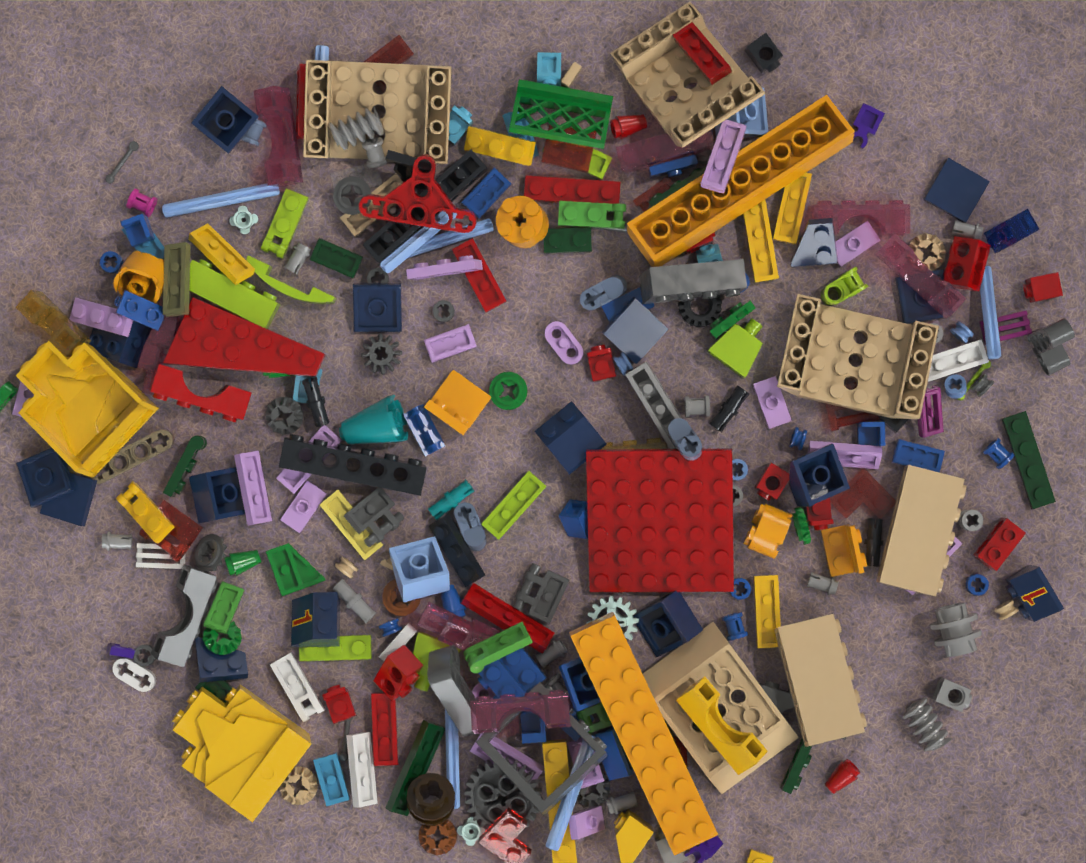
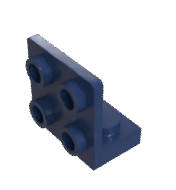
M133 320L129 336L126 337L93 327L87 344L93 346L103 357L138 368L152 328Z

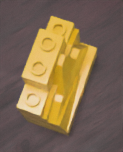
M48 341L37 349L35 356L31 360L26 361L20 367V371L16 375L34 394L33 397L23 403L22 409L18 413L75 472L92 478L100 472L159 409L125 374L114 367L93 346L85 342L77 346L73 350L72 356L69 357L57 344Z
M241 684L237 689L233 687L225 697L226 703L204 687H201L199 691L194 690L186 701L189 704L185 710L182 711L180 709L172 719V722H174L173 731L194 745L193 747L189 745L182 753V767L203 782L205 788L253 822L310 747V734Z

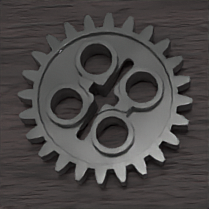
M488 759L485 767L479 764L477 771L471 773L470 777L472 779H468L466 783L468 788L464 792V794L469 796L466 798L465 804H472L468 809V813H476L473 818L474 821L478 819L483 820L480 827L488 824L490 825L489 832H492L494 827H496L499 834L502 833L503 829H506L510 835L513 827L516 831L520 832L522 825L527 828L529 827L530 820L534 821L537 815L535 813H539V810L520 790L515 791L517 787L514 784H508L504 781V778L507 776L495 763L492 764ZM517 759L513 764H510L533 790L540 795L542 788L536 787L539 779H531L534 771L526 773V764L521 768L517 767ZM483 786L490 787L493 793L485 792ZM514 799H521L525 805L516 804ZM493 808H500L503 814H497Z

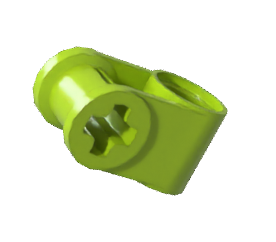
M857 267L842 274L837 280L822 289L821 300L824 304L828 306L837 305L869 287L861 280L857 273ZM830 288L838 292L837 300H831L828 297V290Z

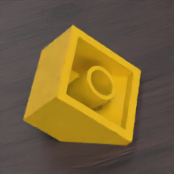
M628 809L625 813L621 811L614 821L621 863H633L654 833L651 824Z

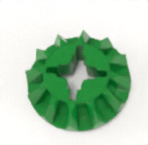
M503 372L492 380L489 394L497 407L504 410H513L524 403L527 397V385L520 375L514 372ZM502 382L508 387L517 384L513 390L515 400L512 397L510 398L509 395L502 398L499 397L504 392Z
M801 507L794 508L795 513H792V518L798 540L802 541L803 545L810 544L811 535L804 510Z
M234 621L231 622L228 629V639L222 638L217 642L218 631L207 627L203 632L205 646L211 652L219 655L234 652L239 647L242 639L241 629L236 626Z

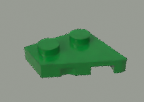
M751 301L745 305H742L741 302L729 310L731 313L729 317L724 320L721 316L710 324L713 329L708 333L713 339H716L756 307Z
M289 543L265 551L281 597L326 581L325 577Z

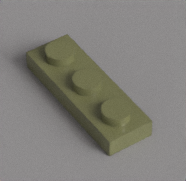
M187 242L167 244L164 247L163 315L167 317L189 314L191 245Z

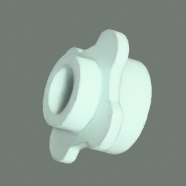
M240 206L229 222L232 226L238 227L242 234H248L251 226L258 222V216L251 214L246 206Z
M469 817L463 826L457 828L458 835L466 840L468 846H473L479 837H484L486 834L485 828L480 827L477 820H473L474 817ZM470 829H473L474 831L472 834L469 833Z

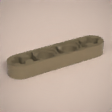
M157 430L120 449L109 461V466L114 471V474L111 475V471L108 470L102 474L103 479L99 477L92 479L97 480V484L105 483L162 454L174 445L175 439L173 434L168 430ZM160 434L168 436L167 446L164 447L163 444L155 446L154 448L157 452L154 453L153 447L148 440L151 439V442L154 443L160 439ZM140 444H144L148 448V454L144 458H139L135 453L136 447ZM119 455H123L127 460V465L123 469L116 468L114 464L115 458Z

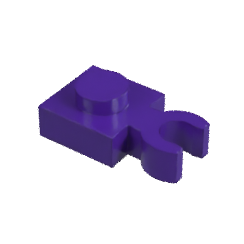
M865 103L862 104L853 123V126L858 128L854 133V138H862L863 142L860 146L862 149L867 145V134L875 135L885 115L884 112Z
M715 836L686 850L684 855L687 857L693 854L695 856V862L693 863H703L704 859L711 858L724 843L718 836Z

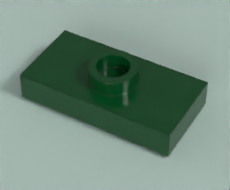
M319 238L309 260L354 279L363 256Z

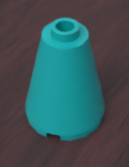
M395 395L387 396L342 421L341 427H339V435L342 441H346L347 444L406 441L408 439V431L404 432L403 425H407V422L403 417L404 410L400 401L393 400Z

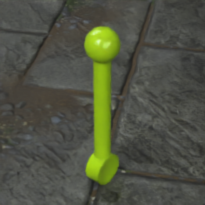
M990 361L988 363L981 364L979 370L967 383V391L978 379V377L982 374V372L985 369L990 368ZM965 395L961 398H958V400H963L965 398Z

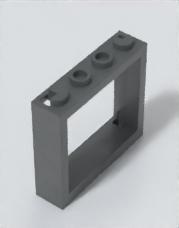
M539 682L483 734L476 743L544 816L608 755L605 751L607 746L598 736L594 739L588 733L591 729L582 719L577 722L571 715L574 711L566 702L560 704L555 698L558 694L548 684L544 687ZM540 694L595 751L586 762L545 800L533 790L490 743L498 733Z

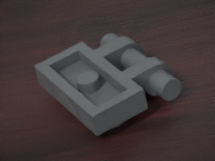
M379 487L344 515L345 519L358 534L362 533L365 529L369 532V536L364 539L368 547L375 543H380L384 539V535L389 531L397 529L399 523L404 520L402 513L397 512L393 515L389 511L395 503ZM381 517L384 520V524L378 528L374 522Z
M532 563L530 570L526 571L524 575L526 579L521 590H517L515 595L516 601L513 607L522 610L525 602L531 604L532 606L528 614L550 624L570 580L550 570L542 578L538 576L541 566ZM534 582L541 585L535 598L529 595Z

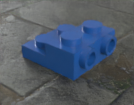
M521 648L484 666V669L479 673L478 681L485 689L489 687L496 694L493 699L499 707L503 708L505 706L507 709H510L547 677L524 648Z

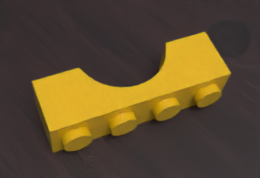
M704 676L689 686L676 701L735 772L740 775L755 766L768 751L752 732L737 731L724 721L718 709L720 693Z

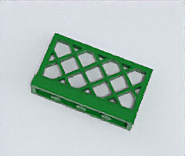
M519 79L509 132L604 149L613 96ZM520 103L533 105V107L525 110ZM543 108L556 109L557 111L548 114ZM538 111L543 118L535 121L530 115ZM567 112L578 113L580 115L572 119V117ZM562 116L567 122L558 125L554 119ZM591 116L601 117L604 119L596 123L591 118ZM525 118L529 125L520 126L515 125L516 121ZM586 120L590 126L582 129L577 123ZM548 122L553 129L549 131L543 130L540 126ZM572 126L577 132L571 135L566 134L564 130ZM596 131L601 136V140L590 138L587 134Z

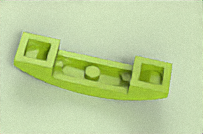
M249 255L247 256L246 260L255 268L254 272L268 285L284 295L314 304L335 303V297L315 287L307 295L270 277L269 274L272 270L270 265Z

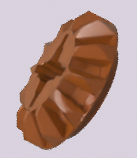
M396 579L391 580L383 590L382 599L384 606L390 613L397 616L411 614L419 606L421 598L407 601L409 605L403 603V601L394 604L393 602L398 596L395 588L399 589Z
M448 819L442 824L435 826L422 824L418 835L423 849L427 853L436 856L448 853L454 847L457 840L456 828ZM437 826H439L441 835L448 836L440 839L438 846H436L435 838L427 836L435 834Z

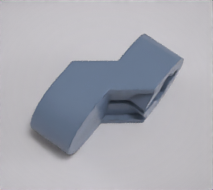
M620 275L611 276L582 292L580 303L587 310H595L623 295L627 290V282Z
M677 418L671 421L668 426V433L673 444L685 459L692 461L698 459L702 454V443L686 420Z
M460 503L454 510L456 523L470 550L480 551L486 546L487 540L478 514L472 504Z

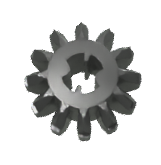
M378 334L379 342H376L371 336L369 340L373 345H363L365 349L369 350V353H362L361 357H370L364 365L368 367L374 363L371 369L373 373L377 371L379 366L382 375L386 373L385 366H388L389 370L393 372L395 369L391 365L392 361L396 364L401 363L400 360L394 358V355L400 356L402 351L393 350L400 345L399 342L396 341L389 345L392 341V336L388 335L385 342H383V334ZM386 348L385 353L388 354V357L386 359L382 358V361L378 360L379 356L376 354V351Z

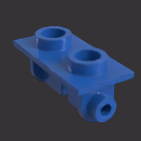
M126 290L122 297L117 296L114 301V305L117 306L116 313L159 331L165 316L163 315L162 306Z
M424 404L416 406L403 414L424 457L445 447L429 413L424 408Z

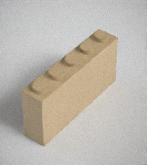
M911 465L904 466L876 582L929 596H936L937 592H941L944 579L941 578L942 570L947 568L949 562V555H946L948 545L952 546L955 538V532H952L954 522H958L961 509L958 508L959 500L963 499L966 493V485H963L965 479Z
M834 614L774 629L805 747L864 733V727H867L866 718L859 711L860 696L857 689H853L851 681L854 680L853 670L851 666H847L845 656H848L845 643L840 640L841 625L839 620L834 618Z

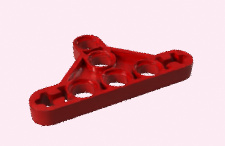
M428 154L420 155L414 162L412 176L385 196L368 194L359 202L360 213L368 218L460 233L471 232L477 223L476 215L470 210L456 208L434 179L436 162ZM426 159L431 162L432 168L429 172L424 173L419 170L418 163L420 160ZM419 183L425 184L428 187V194L418 196L415 193V186ZM369 200H373V205L380 206L381 201H384L383 214H379V208H373L369 212L364 204ZM391 203L398 204L401 208L400 214L397 216L390 215L387 211L388 205ZM415 207L422 208L425 212L424 218L421 220L414 219L411 215L412 209ZM439 211L446 212L449 216L448 222L445 224L438 223L435 219V214ZM453 213H457L456 219H463L464 215L469 216V220L473 224L470 223L467 227H463L462 222L455 221V226H451Z

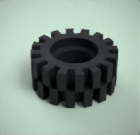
M717 295L716 298L707 299L709 309L702 315L692 311V300L679 301V314L689 325L705 327L719 317L722 310V300L719 297L720 295Z

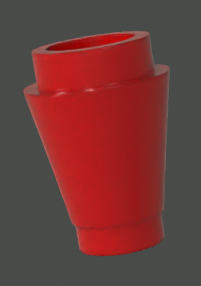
M644 114L615 116V119L610 120V128L614 138L623 139L642 129H646L647 122Z
M846 759L838 764L824 784L835 794L857 780L860 771L854 763Z

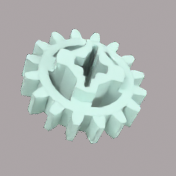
M611 595L608 602L601 598L600 606L595 603L592 607L595 612H588V616L592 620L587 623L598 619L600 611L607 607V614L613 612L616 619L621 621L619 623L620 627L628 626L624 636L632 640L633 636L630 632L638 631V628L633 626V624L638 623L639 618H633L637 610L629 609L630 601L623 604V597L620 596L617 601H614V597ZM617 607L624 610L627 616H622L617 611Z

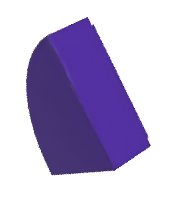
M108 643L106 652L109 655L133 659L135 650L130 647H122L120 644Z

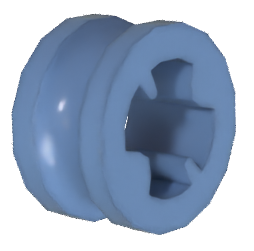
M959 321L956 323V328L950 329V332L964 344L968 342V337H973L974 335L967 326Z
M623 352L620 353L619 357H613L623 376L627 370H633L631 363Z
M955 374L945 380L947 396L958 399L966 394L967 387L964 377ZM953 383H954L955 385H959V384H960V389H959V390H957L956 388H953V389H952V388H951V384H953Z
M733 459V464L738 465L740 463L743 466L741 468L742 475L738 476L736 474V476H733V480H742L748 473L747 464L741 459Z

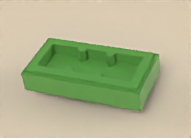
M222 581L205 619L204 627L227 634L243 596L244 589Z

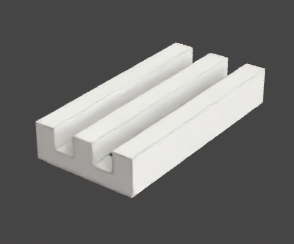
M137 543L136 567L182 569L185 564L186 545ZM143 548L180 550V554L143 553ZM142 558L180 559V564L142 562Z

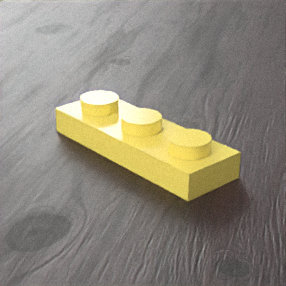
M339 489L319 504L364 560L384 545L382 542L375 543L371 547L365 544L364 539L369 536V532L365 529L362 533L358 534L345 519L344 515L353 506Z

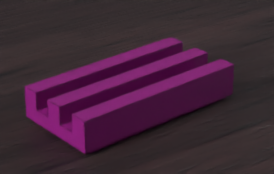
M1027 310L997 317L998 322L1022 317L1023 320L998 327L999 332L1021 326L1025 328L1024 331L999 336L1000 341L1032 334ZM980 321L979 325L984 345H986L984 322Z
M936 385L932 386L931 389L926 388L920 419H917L918 433L922 438L944 432L941 390ZM931 395L933 397V409L931 407ZM933 417H934L935 429H933V419H932Z

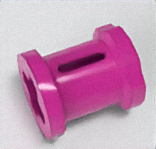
M135 188L128 198L126 207L129 209L135 208L145 213L149 218L156 207L158 198H150L139 193V190Z

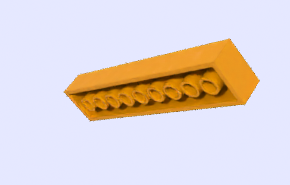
M825 95L738 152L724 194L702 188L701 181L704 176L702 174L628 222L627 233L651 267L663 266L853 143L855 131L828 95Z
M610 612L570 631L571 639L674 856L717 836L718 833L615 614Z

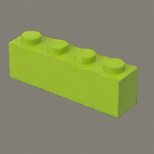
M201 258L199 262L191 261L189 291L266 329L269 328L280 307V304L275 302L277 297L264 291L263 295L255 292L256 286L246 281L235 285L222 272L218 273L212 270L213 265Z

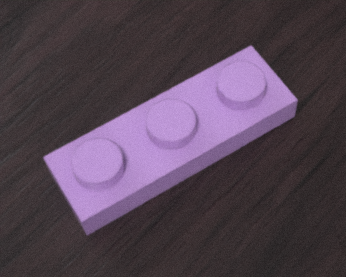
M727 119L722 122L701 181L702 188L724 194L747 125Z
M471 255L459 257L458 262H451V259L437 260V265L428 266L427 262L414 264L413 269H406L407 279L419 280L483 270L482 260L473 259Z
M76 297L69 321L126 337L129 336L133 320L116 313V308Z
M322 425L308 442L313 443L314 439L328 441L327 446L337 447V444L342 439L326 425ZM303 448L299 452V457L304 461L310 460L313 456L312 451L308 448ZM330 453L325 454L322 460L324 461ZM283 469L276 479L294 494L311 474Z
M810 441L807 454L832 442ZM833 443L842 467L879 469L882 446Z
M259 451L234 455L247 525L272 521Z
M487 731L481 732L477 740ZM497 737L490 741L504 758H509V764H513L517 759V767L521 768L526 764V773L534 771L531 777L532 780L539 778L544 769L543 765ZM475 741L470 752L485 761L489 759L494 764Z

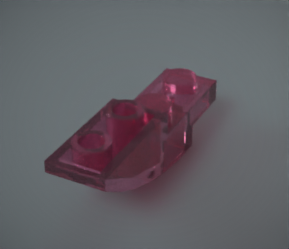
M184 315L164 316L159 331L151 330L138 363L139 368L147 369L142 393L154 394L148 390L157 363L166 365L163 363L167 355L164 351L165 349H170Z
M430 602L426 605L417 623L418 626L439 635V641L450 646L454 645L463 651L501 632L474 618L470 622Z

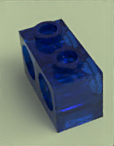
M1026 209L984 232V235L986 236L987 244L991 245L990 248L996 254L1040 229L1029 209Z

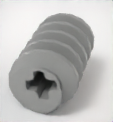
M375 107L374 113H371L366 108L364 117L359 112H356V120H353L348 115L347 124L338 119L337 128L332 123H329L337 146L339 147L340 145L344 150L348 149V141L352 146L357 145V138L362 143L365 142V134L370 139L374 138V131L380 136L383 135V126Z
M926 697L906 708L907 712L903 716V719L912 718V721L908 724L909 727L917 726L913 733L914 735L922 734L921 739L918 741L919 744L927 742L928 745L924 748V752L934 751L952 740L950 737L945 738L948 734L946 729L940 730L943 723L941 721L934 722L938 715L936 713L929 714L932 706H924L927 702Z

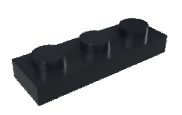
M449 514L429 525L430 530L465 587L485 576L484 571Z

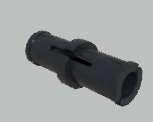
M310 377L311 387L309 379L306 378L302 381L308 398L306 401L307 407L311 408L315 427H321V417L325 426L330 421L324 406L326 402L325 397L321 396L317 377Z
M737 385L726 402H722L721 409L709 424L722 433L732 417L739 413L737 411L749 396V393Z
M868 518L867 539L864 541V544H867L866 562L867 566H871L872 557H874L873 566L880 567V549L883 546V541L881 540L883 519H876V528H874L875 519Z

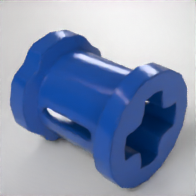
M996 438L983 450V453L985 455L988 454L997 464L996 467L1001 469L1015 455L1013 452L1009 453L1000 443L1001 440Z
M742 612L721 617L722 621H725L728 641L748 635V632L744 630L741 619L743 616Z

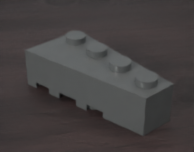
M744 259L649 267L639 276L642 305L666 303L674 300L689 301L697 297L711 299L716 298L720 294H726V297L740 295V292L747 288Z

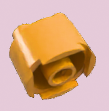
M514 196L505 199L498 209L496 226L499 234L515 247L531 248L545 238L549 228V220L543 208L533 199L526 196ZM523 218L526 219V223H521L520 226L519 222L522 221Z
M132 252L126 258L114 278L113 285L116 293L119 291L123 296L126 290L153 303H157L163 293L164 260L148 253Z
M766 503L764 505L760 504L751 521L755 526L752 525L750 531L747 532L743 544L747 545L748 549L775 559L779 552L776 549L778 545L783 544L791 523L792 514Z

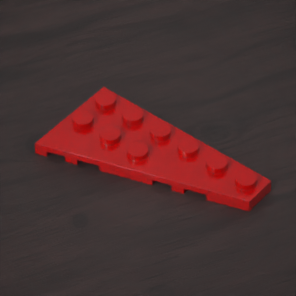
M192 298L189 304V314L184 315L163 363L166 365H185L190 367L197 366L316 377L326 355L196 298Z

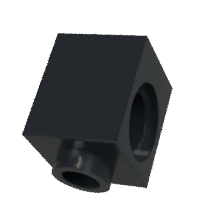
M767 33L760 36L745 49V52L761 73L766 70L770 73L781 65L779 61L783 55ZM761 50L769 51L771 59L767 61L762 60L759 52Z

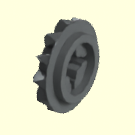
M351 176L337 183L334 188L333 199L336 207L341 212L356 215L360 213L359 202L363 197L356 198L354 206H352L350 199L342 196L350 194L352 186L355 193L363 195V197L371 194V189L363 179ZM371 200L365 203L364 206L369 207Z
M289 397L274 399L268 405L265 413L267 425L272 428L273 432L282 435L294 433L303 422L301 406ZM280 410H282L283 413L292 412V414L289 415V417L287 418V422H285L283 419L276 420L278 416L281 414Z
M209 534L199 541L195 549L194 559L196 566L204 572L216 571L217 566L222 565L221 560L223 557H226L224 551L227 548L223 543V538L215 534Z
M603 772L604 782L596 785V789L600 794L590 792L585 796L587 787L580 789L577 801L580 804L594 807L607 800L610 793V781Z

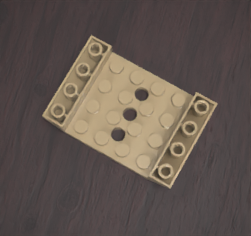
M691 2L680 7L610 53L630 87L676 146L682 148L765 95V91L752 76L748 78L708 30L702 15ZM691 22L696 25L731 67L732 72L713 85L710 84L673 38V34ZM690 83H697L696 87L692 89L686 88ZM670 96H677L673 102H666Z
M306 60L303 157L368 159L366 150L362 147V142L358 138L356 146H352L348 141V149L344 150L340 145L338 147L330 130L329 123H332L337 128L338 119L347 124L348 115L353 120H356V112H359L364 117L366 108L372 113L373 107L380 104L386 110L385 116L380 118L385 133L382 144L385 157L388 150L415 158L422 154H428L435 159L436 163L448 164L452 66ZM378 80L384 81L387 86L383 94H377L373 90V85ZM365 134L366 140L370 139V137L367 134Z
M797 294L777 387L797 397L897 419H920L939 326L915 321L913 325L822 305L820 304L821 299ZM855 333H863L866 336V342L864 344L856 343L853 338ZM852 355L859 356L862 361L861 365L858 367L852 366L849 363V357ZM846 378H853L857 383V387L853 390L847 389L844 386V380Z
M714 622L703 628V631L689 642L677 647L642 673L663 718L721 794L799 738ZM704 676L720 693L718 704H722L726 709L725 714L722 716L724 721L737 731L752 732L768 751L755 766L740 775L735 772L702 731H696L692 728L693 720L676 701L689 686ZM740 689L745 693V698L742 702L736 703L731 699L734 690Z

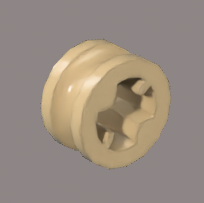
M342 556L340 558L341 562L339 564L336 563L335 567L347 577L352 578V573L354 571L357 572L359 569Z
M1013 599L1004 602L994 609L996 613L1000 614V620H1004L1019 611L1018 607H1014Z

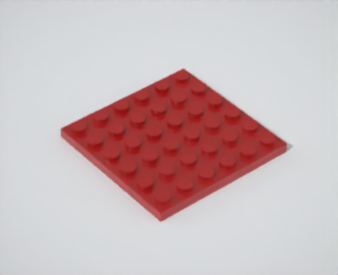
M732 448L702 449L701 456L693 461L685 459L678 449L586 450L590 592H734Z

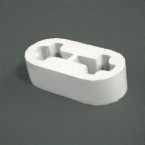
M408 623L381 653L379 658L384 662L388 655L402 645H405L417 630Z
M120 658L113 665L114 675L138 691L147 692L156 684L155 674L144 666H139L130 658ZM125 663H128L129 665L127 668L134 673L131 675L130 673L125 672L122 675L120 673L121 668L118 667L119 664L123 665ZM148 675V681L151 682L150 685L146 684L142 687L140 685L142 681L135 676L144 677Z

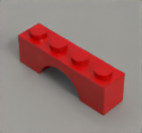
M159 363L156 365L148 390L154 393L153 398L167 401L168 397L177 400L176 405L189 409L191 404L200 407L199 412L212 416L214 411L222 413V419L235 423L237 418L244 419L252 392L225 385L215 395L207 397L197 396L185 385L183 371Z

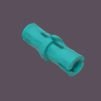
M465 479L450 492H445V496L429 507L428 510L438 520L453 507L456 508L459 505L458 503L475 492V490Z

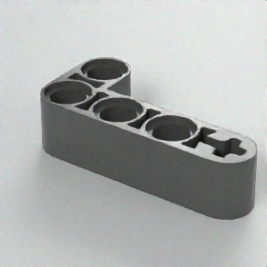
M1065 318L1027 336L1028 341L1032 342L1034 346L1032 349L1048 376L1071 364L1062 344L1075 338V334L1070 323Z
M451 645L429 653L427 671L429 684L462 736L466 737L488 730L486 714L459 672L460 656L457 648Z

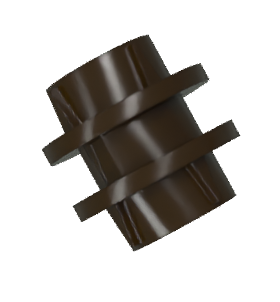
M426 773L413 780L407 791V807L414 820L423 825L435 826L442 824L450 818L455 805V791L449 780L436 773ZM430 795L439 798L432 804L423 801Z

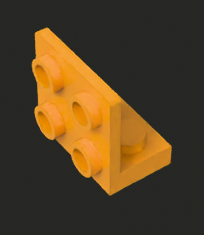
M452 370L424 408L464 436L490 401L491 396L461 374Z
M846 524L820 530L830 577L853 572L858 574L864 573L863 567H867L864 552L861 553L859 549V543H862L860 530L856 529L855 525Z

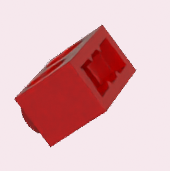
M954 236L953 244L949 250L948 264L944 270L943 283L954 288L979 292L991 245L978 239Z
M1001 518L973 556L991 570L997 571L1026 532L1008 518Z
M402 645L386 657L373 681L391 701H394L399 696L404 698L412 691L411 685L420 678L419 672L423 664L405 645Z

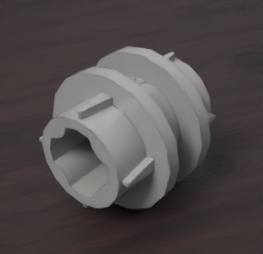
M965 602L935 609L937 621L930 624V629L940 630L941 638L934 640L935 646H944L946 657L960 656L976 651L975 638L980 637L982 631L980 629L972 630L970 622L978 619L977 613L968 614Z

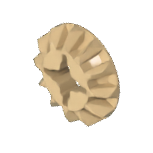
M927 233L916 236L910 242L907 250L910 264L922 272H929L939 268L944 262L946 254L943 242L936 235ZM932 244L930 252L934 256H928L922 261L924 253L920 249H926Z
M297 766L292 769L280 785L279 790L283 799L291 804L303 805L310 802L316 795L318 782L311 770ZM302 776V785L305 786V788H307L308 790L300 789V791L296 795H294L295 787L292 786V784H289V782L296 783Z

